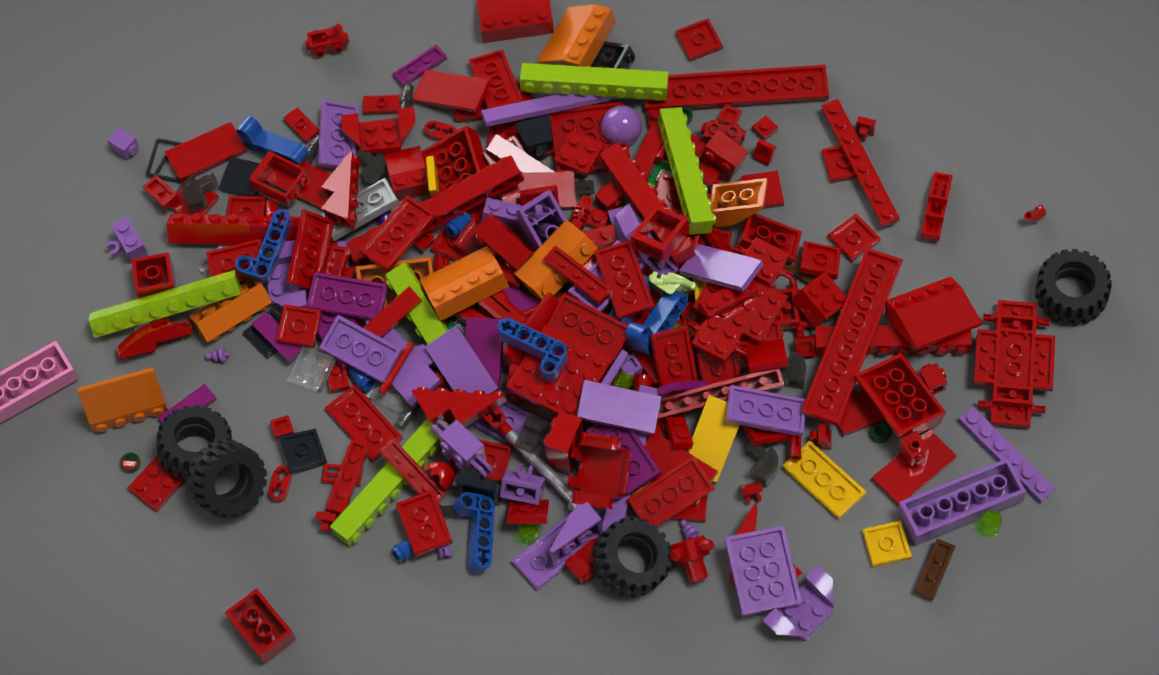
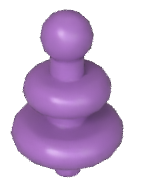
M220 347L219 350H213L212 354L207 353L205 359L211 360L213 358L216 362L220 360L224 363L227 360V356H230V352H227L224 347Z
M686 520L680 521V526L683 527L682 532L685 534V540L699 535L698 528H694L692 524H687Z

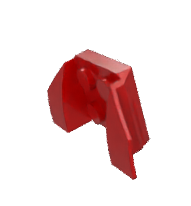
M414 107L398 109V118L359 122L358 113L341 115L342 131L359 146L363 155L401 151L404 138L416 124Z

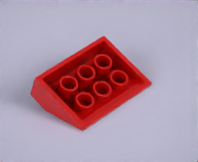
M477 0L483 43L552 34L554 32L550 0Z
M467 125L422 151L426 168V158L434 156L438 171L439 192L445 191L451 185L465 180L469 175L476 174L488 166L482 155L484 150L478 132Z
M951 276L885 301V319L916 350L982 326V321L963 288Z
M902 353L854 375L856 381L898 437L907 436L916 430L918 433L926 432L940 425L946 414V411Z

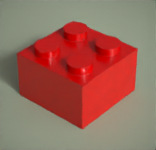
M717 130L705 146L699 161L720 171L721 178L730 182L742 166L748 150Z
M169 252L131 259L135 290L138 298L176 288L173 262Z
M824 272L802 288L791 300L815 327L822 325L843 308L847 296L830 276Z

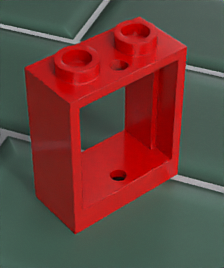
M268 151L249 178L252 189L288 207L292 201L294 202L297 199L300 190L307 185L309 180L305 168ZM275 167L297 177L286 194L263 184Z
M656 205L631 235L633 249L665 263L690 232L689 221L683 215H678L667 208ZM658 221L676 227L664 243L647 237Z

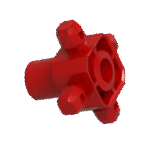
M701 535L671 545V549H669L670 558L675 561L676 565L684 563L689 583L708 577L703 557L710 555L709 551L714 548V543L711 539H705V535Z

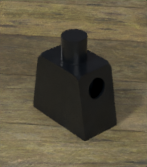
M550 115L515 123L517 135L525 152L528 155L536 154V158L539 161L545 160L547 158L546 152L553 149Z

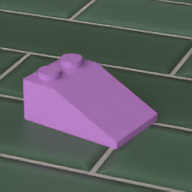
M588 502L583 505L579 504L573 509V512L570 513L550 548L554 568L579 551L591 539H598L603 533L602 520Z

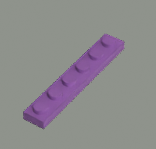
M974 406L959 418V422L998 461L1009 458L1024 488L1040 504L1055 492L1056 488Z

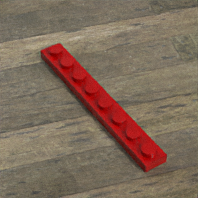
M839 99L821 105V109L882 228L900 221V217Z

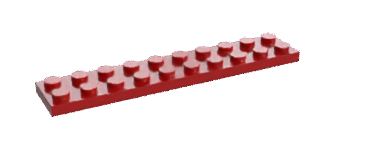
M826 64L668 75L667 100L645 99V111L689 107L690 109L724 107L725 104L739 106L829 100Z
M866 247L801 414L803 413L809 417L839 426L856 383L854 375L859 373L885 309V301L889 299L903 259Z

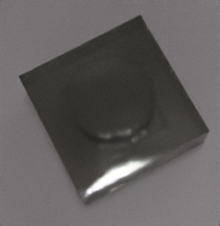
M593 180L574 181L576 195L590 196L595 194Z

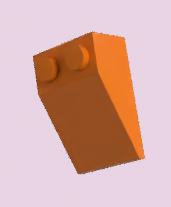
M767 178L713 185L710 200L712 205L711 212L715 214L716 218L714 226L735 225L764 209Z

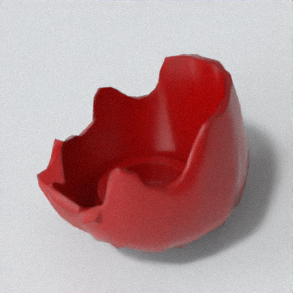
M441 461L426 464V471L431 470L432 480L441 485L443 492H447L455 480L454 469Z

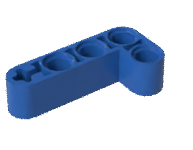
M246 116L236 130L241 141L248 149L262 155H266L270 151L300 166L309 153V150L303 144L263 130L260 123L251 116Z
M279 209L274 212L257 259L245 255L237 258L235 266L242 276L260 282H268L272 278L292 226V219L286 210ZM274 234H280L278 240H272ZM268 251H273L274 254L272 257H265V254ZM243 263H249L247 269H241ZM263 268H266V269H267L266 274H264V275H259V274H258L261 269H263Z
M675 291L674 294L665 292L643 325L634 322L630 323L626 329V337L632 348L636 351L653 355L649 335L672 329L687 306L688 296L678 291Z
M504 318L499 321L498 332L500 339L543 359L540 365L542 378L547 382L555 381L568 361L566 345L512 319ZM523 336L529 337V338L526 339V340H521V339H520V338L523 337ZM540 344L546 345L543 348L537 347ZM557 352L563 353L561 356L554 355ZM548 368H553V369H554V370L551 371V372L545 371V370L548 369Z
M465 492L454 501L453 509L458 515L471 517L468 569L471 573L479 575L492 562L495 502L489 496Z

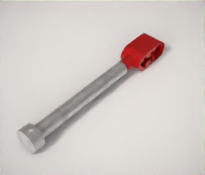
M497 407L481 417L492 431L500 432L569 502L567 507L573 512V509L579 505L571 503L573 489L568 487V484L507 423L505 414L501 409ZM492 415H494V418H495L496 420H498V421L501 420V422H499V423H498L497 421L494 422V419H493Z

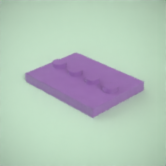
M784 526L725 537L724 540L742 617L772 611L774 608L778 610L802 605Z

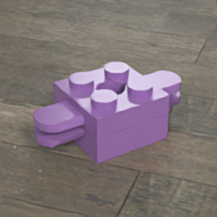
M441 419L436 421V425L432 424L430 426L431 431L440 439L442 454L448 460L452 459L460 471L461 469L467 470L468 468L475 469L481 472L482 479L487 477L486 472L488 474L493 472L492 467L485 461L484 445L457 420L449 427Z

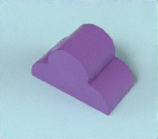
M550 190L545 191L516 210V215L520 222L518 230L523 240L533 248V253L567 220Z

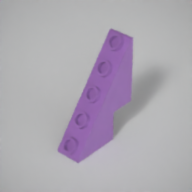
M627 204L615 217L625 237L631 241V235L643 221L633 207ZM650 231L647 237L658 241ZM639 252L641 258L655 272H658L659 277L662 274L667 275L668 272L675 273L679 270L670 257L664 263Z

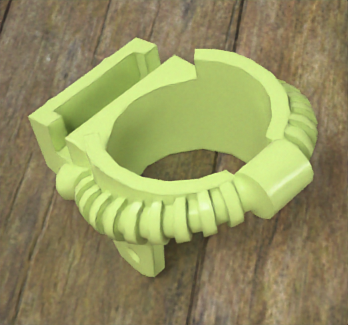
M653 271L648 279L651 288L662 296L665 292L668 294H674L675 291L688 293L696 289L695 282H691L671 272H668L667 275L662 274L659 279L657 278L658 272Z

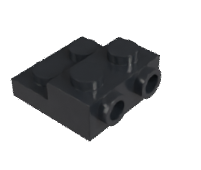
M605 41L590 67L627 69L628 65L634 62L635 53L628 44Z
M472 468L467 470L461 469V472H457V491H460V495L465 492L489 496L493 499L495 505L499 506L501 497L498 483L489 479L483 481L481 472Z

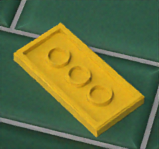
M709 395L692 437V449H688L687 452L718 471L713 479V482L717 483L739 425L726 422L727 402Z
M808 441L801 448V460L792 461L789 459L782 465L783 470L838 520L867 494L858 483L811 441Z

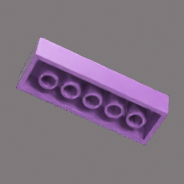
M1009 458L903 500L899 503L898 512L915 545L1024 501L1026 490Z

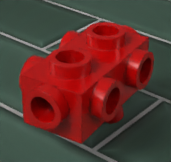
M335 24V26L328 29L314 30L307 33L308 40L305 41L306 49L311 51V55L322 57L326 52H342L343 49L347 48L346 43H349L347 32H343L342 26Z
M718 120L702 123L701 133L704 134V139L710 140L719 130L739 145L741 141H745L746 130L740 128L738 124L729 123V125H723Z

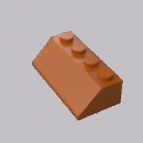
M565 220L514 273L539 301H542L548 292L554 295L568 281L543 261V258L555 245L581 265L598 249L582 231L568 220Z
M247 279L240 283V295L207 304L188 315V318L206 342L217 340L223 332L236 328V324L241 321L245 322L251 319L252 315L257 311L261 312L268 308L272 301L259 281Z

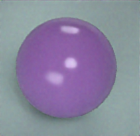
M615 106L609 109L603 116L601 131L604 138L610 141L611 144L619 143L621 146H625L624 144L628 143L629 146L640 137L642 120L634 109L628 106Z

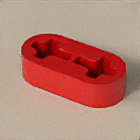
M434 120L428 121L424 126L426 136L436 141L447 137L450 132L457 131L456 127Z
M278 466L273 472L268 493L271 500L275 503L283 502L288 495L292 474L288 472L287 466ZM283 472H285L286 476H283L282 482H280L281 479L279 475H282ZM280 487L282 494H278V497H276L274 492L276 493Z

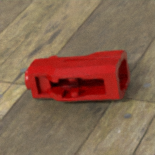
M503 290L479 302V309L491 319L509 318L521 324H524L536 309L535 306L524 311L518 309L509 302V296Z

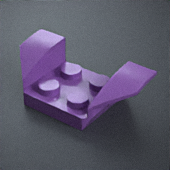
M295 240L285 242L273 276L267 282L269 298L272 301L271 305L278 304L284 307V304L305 307L307 304V290L286 283Z
M818 565L805 577V583L799 588L802 605L779 610L774 608L763 619V622L777 635L796 636L807 641L833 614V581Z

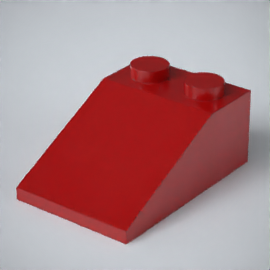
M420 145L403 149L399 152L384 154L393 193L398 201H403L407 195L411 198L430 194L428 174Z
M754 213L745 218L742 223L737 244L747 249L751 246L754 239L758 237L789 253L790 256L787 262H794L802 231Z

